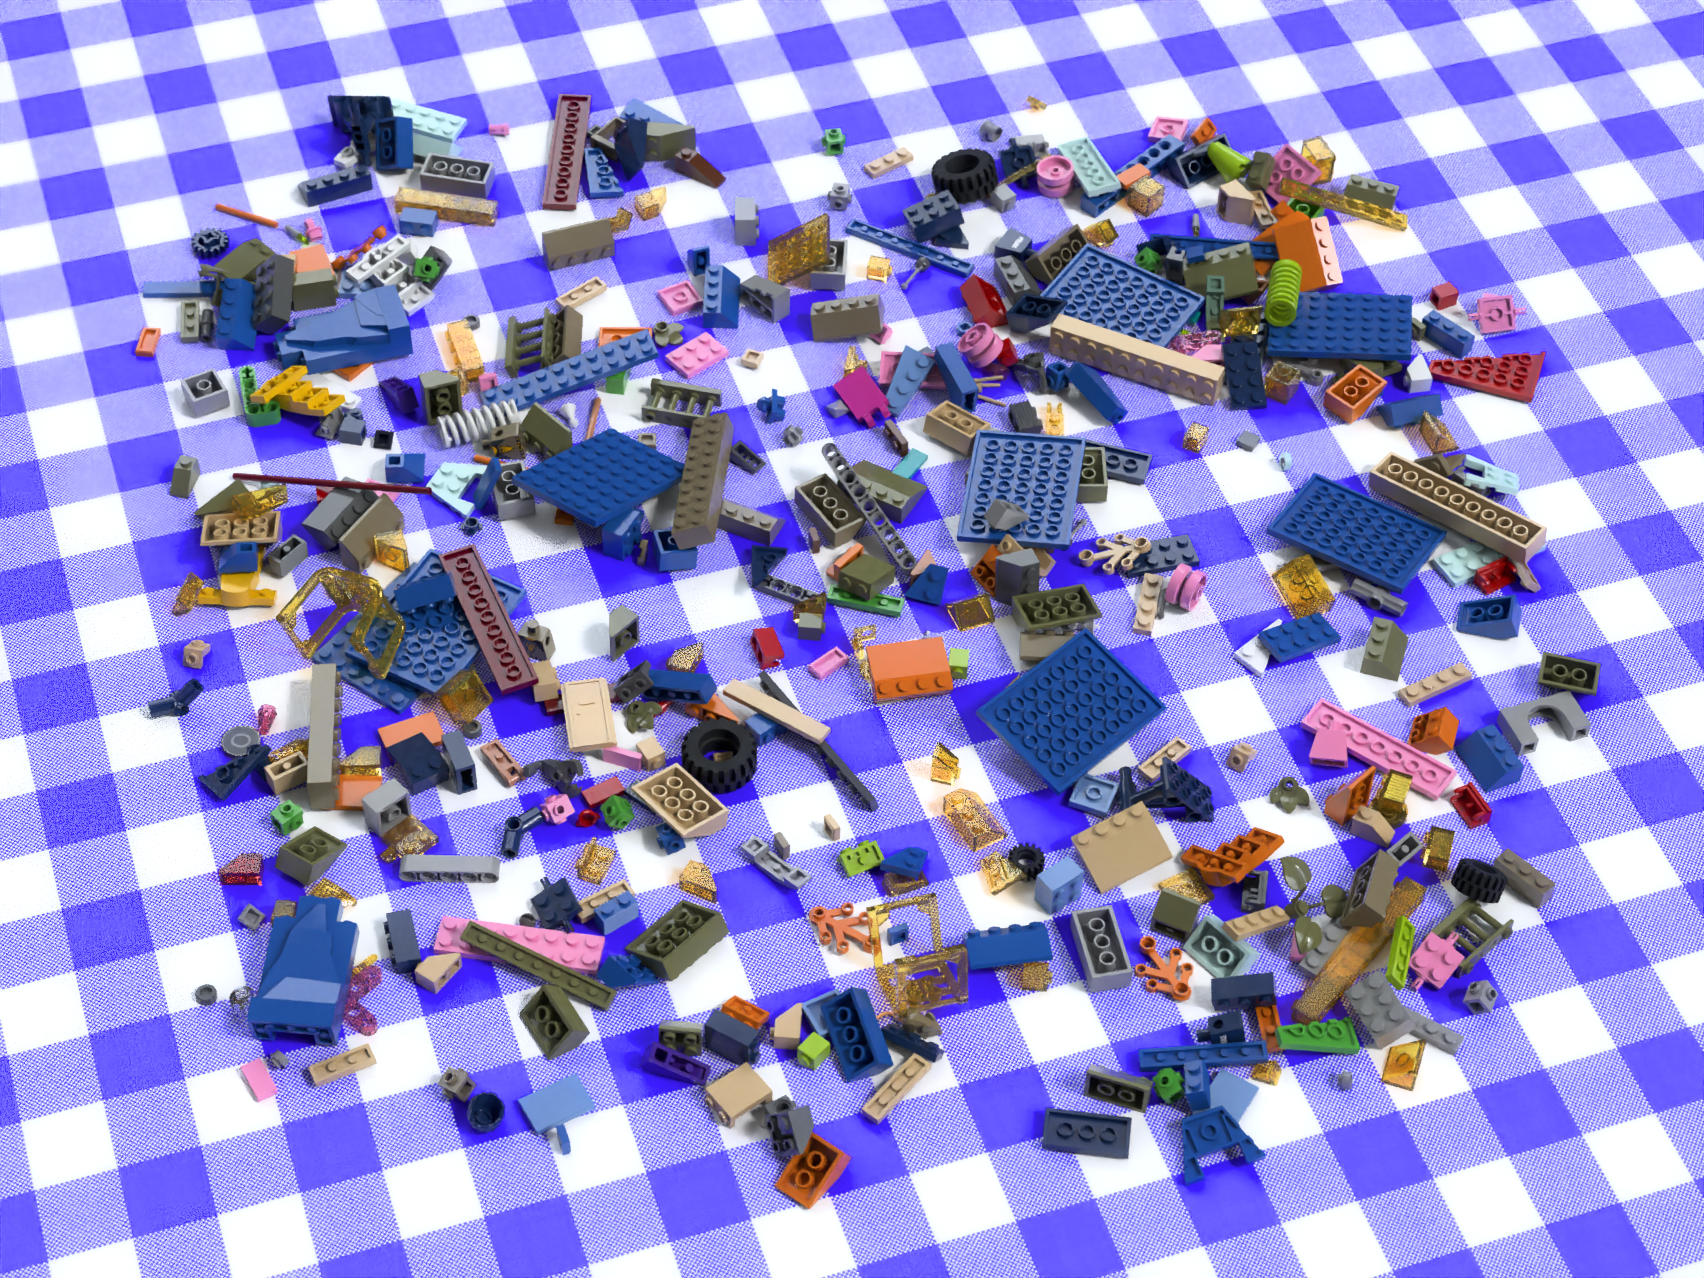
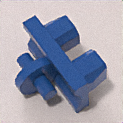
M772 388L769 398L763 396L757 400V409L766 413L767 424H772L773 420L782 422L786 415V410H783L786 397L778 396L777 389Z

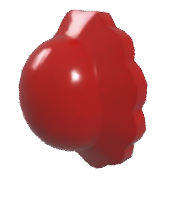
M585 809L579 813L575 825L577 827H590L601 817L599 813Z

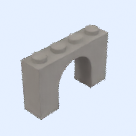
M1569 690L1557 692L1547 697H1540L1529 702H1522L1515 706L1504 707L1500 709L1497 718V724L1518 756L1536 752L1539 738L1528 722L1533 718L1545 717L1554 720L1561 726L1570 742L1588 737L1591 728L1590 721Z

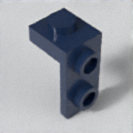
M1169 235L1136 245L1138 253L1145 247H1148L1159 255L1168 254L1172 246L1176 247L1175 241L1171 242Z

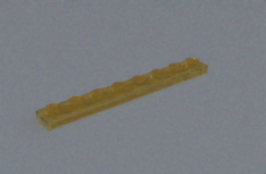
M1284 177L1280 181V195L1405 232L1407 229L1408 215Z

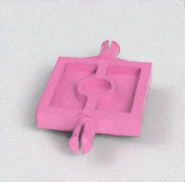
M1512 295L1477 299V313L1467 314V317H1473L1467 319L1468 321L1478 320L1481 334L1515 330L1516 315L1526 314V311H1522L1526 310V308H1515Z
M1431 931L1412 955L1408 967L1417 976L1410 985L1414 988L1418 982L1414 989L1415 991H1418L1424 982L1440 990L1465 958L1452 946L1460 937L1457 934L1452 940L1456 932L1452 931L1449 937L1444 940Z

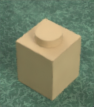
M654 736L636 743L637 753L642 754V764L648 772L666 764L665 751Z

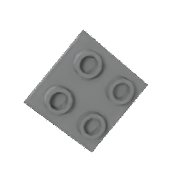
M1043 133L1010 137L1012 140L1013 138L1016 139L1017 146L1031 145L1035 158L1050 156L1048 151L1049 142L1045 141Z

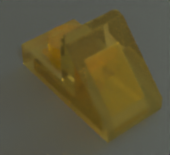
M849 346L843 378L861 366L867 371L868 362L866 360H859V354H856V346Z
M822 592L794 605L793 621L798 624L800 612L823 614L824 620L826 593Z

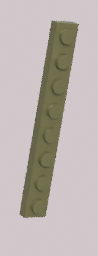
M471 920L460 937L461 941L554 986H559L562 990L606 1011L609 1010L617 995L616 990Z

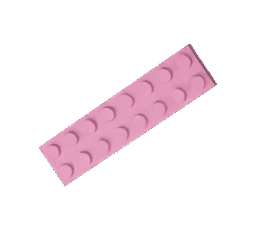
M1320 698L1301 721L1300 727L1315 735L1318 729H1327L1328 721H1338L1340 723L1339 731L1346 732L1347 752L1371 766H1375L1382 772L1436 801L1457 775L1456 770L1323 698Z
M442 916L433 948L434 954L438 955L458 952L461 954V958L507 963L461 941L460 937L471 920L572 970L583 974L597 975L604 950L605 937L573 932L567 934L565 931Z

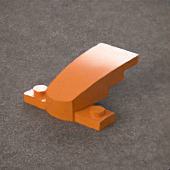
M1282 200L1270 211L1278 222L1252 241L1275 243L1273 229L1309 220L1310 218L1300 211L1294 212ZM1254 259L1256 271L1261 277L1270 271L1277 262Z
M1254 827L1246 836L1238 834L1230 844L1223 842L1215 852L1192 845L1180 859L1183 864L1199 869L1204 882L1208 885L1223 887L1232 882L1239 883L1246 874L1269 858L1285 841L1281 835Z

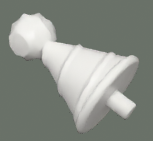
M567 403L561 406L559 413L569 420L571 428H575L578 425V420L575 419L576 405Z
M1095 619L1068 624L1072 630L1078 627L1082 630L1087 628L1090 632H1094L1095 628L1100 626V624H1095Z

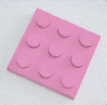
M1286 143L1274 156L1276 162L1266 193L1278 203L1282 200L1287 203L1295 193L1302 195L1322 172Z

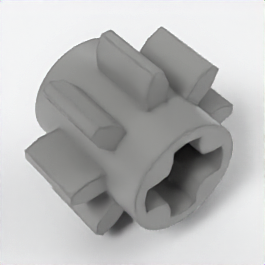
M792 424L789 425L782 432L784 443L787 446L791 444L794 447L797 446L804 439L802 436L804 433L803 429L799 425L796 427Z

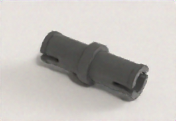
M204 309L202 311V321L200 322V340L202 342H210L212 340L214 312L211 309Z

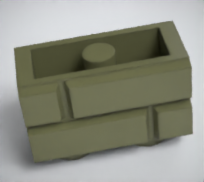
M1254 152L1245 182L1252 190L1261 189L1264 192L1267 191L1276 162L1270 153Z

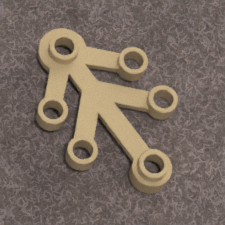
M1119 533L1114 536L1115 543L1107 541L1105 538L1096 540L1097 549L1105 550L1107 548L1110 550L1095 554L1091 550H1083L1078 555L1079 561L1083 566L1089 567L1094 561L1112 557L1103 565L1104 574L1111 575L1115 572L1114 566L1126 553L1130 554L1121 561L1122 569L1126 571L1133 568L1132 562L1139 554L1148 552L1151 549V543L1146 537H1138L1134 540Z

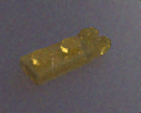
M1047 402L1045 434L1064 436L1062 403L1057 405L1058 413H1051V402Z

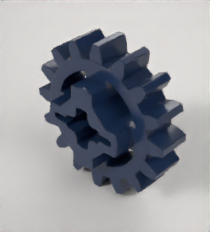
M206 227V230L199 229L200 233L195 232V236L191 237L192 249L194 253H198V256L205 255V258L208 256L214 258L215 254L220 256V252H226V248H229V237L226 231L222 232L221 228L218 230L215 227L212 229Z

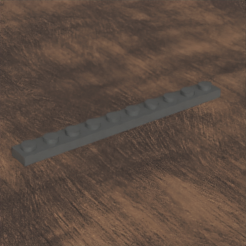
M765 670L758 674L761 681L759 685L765 693L768 691L771 694L770 697L799 711ZM804 737L808 743L811 742V740ZM825 740L820 745L812 741L815 751L820 756L822 754L825 756L827 765L831 769L834 767L837 770V776L842 782L845 780L848 783L847 787L853 795L857 793L860 803L865 808L868 806L872 812L878 809L879 806L876 798Z

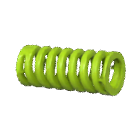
M1290 259L1277 261L1272 266L1264 315L1269 323L1279 327L1291 324L1295 320L1302 269L1298 263Z

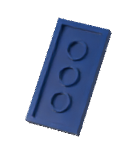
M1317 612L1261 631L1257 638L1281 663L1339 643L1341 636Z

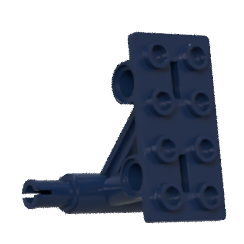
M329 95L327 99L333 125L339 126L340 132H352V139L356 152L360 156L361 165L371 166L372 162L369 154L371 147L368 134L370 131L375 133V120L394 117L390 96Z
M1168 757L1162 758L1163 764L1159 767L1160 780L1155 781L1154 785L1138 792L1136 784L1132 781V769L1127 766L1119 769L1121 783L1118 789L1121 811L1142 801L1147 809L1185 807L1186 819L1189 822H1198L1203 819L1209 822L1214 821V807L1212 805V791L1210 787L1199 781L1198 778L1188 773L1187 770L1181 768Z

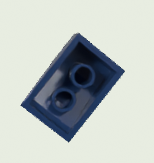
M631 117L623 122L613 135V139H615L614 147L627 181H630L644 167L648 125L647 122Z
M1024 293L1006 313L1010 330L1027 333L1049 325L1068 304L1067 300Z
M422 732L386 748L413 796L449 780V767L441 753Z

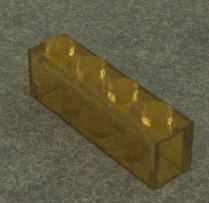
M468 320L446 323L445 339L447 342L450 341L449 350L450 353H454L453 360L454 364L458 365L459 377L463 378L465 384L478 381V376L485 373V368Z

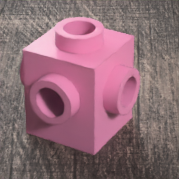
M567 794L550 795L540 805L544 820L548 823H556V825L565 822L567 816L575 813Z

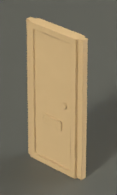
M607 678L569 681L560 684L570 752L574 751L576 753L617 746Z

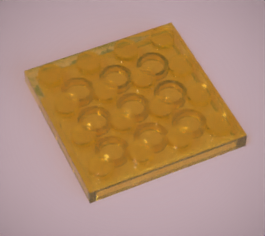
M824 213L768 241V280L783 286L830 263V216Z

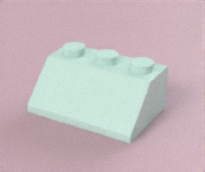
M413 133L414 158H416V155L422 156L421 160H426L429 152L459 157L464 148L456 144Z
M1205 915L1183 948L1217 978L1240 976L1247 973L1261 954L1244 939L1235 942L1222 929L1224 922L1215 915Z

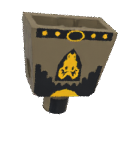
M519 422L493 428L491 439L482 440L483 450H493L495 457L498 459H526L527 444Z
M535 619L524 622L518 632V636L528 657L539 661L550 660L556 651L551 630L539 625V622Z

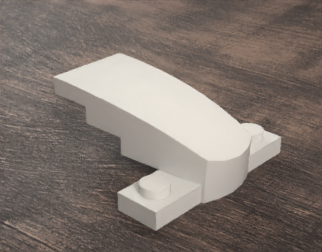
M397 234L385 244L369 250L361 261L346 271V274L358 285L367 278H370L377 287L395 284L404 311L410 317L435 298V293L425 287L420 278L412 277L413 273L409 271V266L396 259L411 248L410 242Z

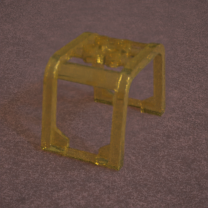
M324 567L317 570L276 616L277 622L303 658L310 659L344 614L351 611L363 613L349 642L356 652L362 653L369 663L368 669L376 679L383 680L388 673L405 633L406 622L395 611L383 593V588L378 580L335 567ZM336 579L343 580L346 583L345 588L351 593L354 601L349 600ZM321 583L337 607L309 640L305 639L302 642L293 631L297 625L296 611L316 586ZM374 616L396 623L395 629L380 659L374 658L364 644V639Z
M935 892L866 907L876 977L897 1019L905 1018L909 1014L956 1003L957 1005L968 1003L967 949L964 943L943 948L938 901ZM917 905L918 911L929 915L934 953L920 957L910 955L894 959L893 963L883 964L879 927L890 918V910ZM946 960L957 963V981L950 971ZM937 968L940 972V976L936 977L926 975L919 979L906 980V975ZM895 978L896 986H891L888 980ZM945 983L947 987L940 988L935 985ZM949 994L953 996V998L941 1000V996ZM929 1001L928 1004L921 1005L922 1002Z

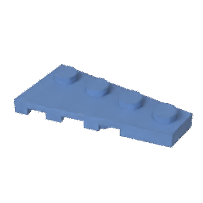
M905 345L886 395L889 401L887 405L889 412L896 418L899 417L936 365L935 360L908 345Z

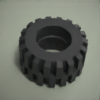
M1462 858L1455 870L1451 884L1459 892L1472 899L1484 903H1498L1508 878L1499 869L1475 859Z

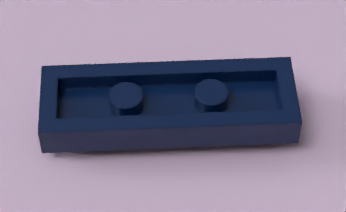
M889 1023L881 1029L884 1038L934 1063L942 1059L945 1050L939 1048L938 1044L926 1042L918 1034L902 1030V1027L898 1024Z

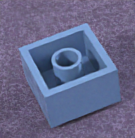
M1069 856L1063 858L1037 875L1034 900L1049 915L1056 911L1060 912L1067 904L1075 902L1081 897L1084 871Z

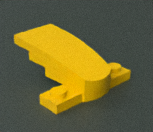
M294 365L281 374L267 380L260 389L250 395L251 402L266 404L273 400L279 403L281 409L312 416H326L346 401L344 394H329L327 387H313L311 381H299L302 379V376L308 373L306 366Z
M257 544L259 547L258 571L250 573H221V589H214L212 587L200 589L197 597L198 604H220L231 607L250 605L274 606L277 599V590L268 588L255 590L260 582L259 574L263 568L266 544Z

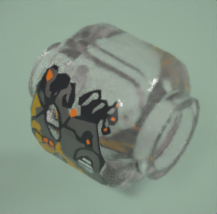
M240 986L234 989L229 996V1003L234 1013L239 1017H247L251 997H256L253 988Z

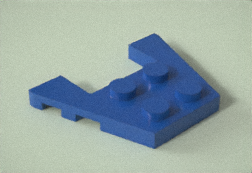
M1222 1105L1181 1119L1186 1186L1205 1180L1197 1159L1239 1145L1247 1165L1266 1159L1265 1152L1258 1148L1254 1140L1240 1128L1238 1122Z

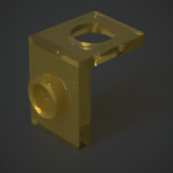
M876 624L853 628L851 643L853 650L857 651L859 659H863L864 655L862 641L876 639ZM866 630L872 631L871 634L867 636L862 635V633Z

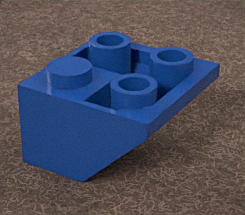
M425 453L386 454V482H424Z
M239 542L220 548L219 573H250L258 571L259 547L257 542Z
M609 955L596 975L610 988L656 985L660 982L654 976L655 973L651 969L644 967L641 964V960L634 955Z

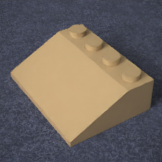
M281 511L205 514L200 546L231 545L239 542H278L282 540L283 533Z
M678 763L631 787V791L682 838L712 835L727 826L729 809Z
M1142 801L1071 837L1075 853L1101 894L1173 858L1154 819Z

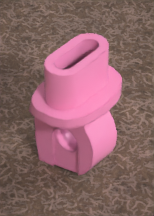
M312 218L305 219V236L311 242L322 239V228L315 226Z

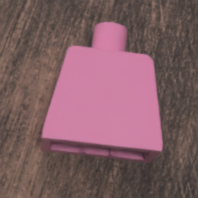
M1330 720L1328 721L1327 729L1317 730L1309 754L1310 764L1348 768L1346 732L1339 731L1340 723L1338 721Z

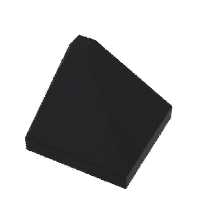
M376 430L373 448L391 450L394 432Z

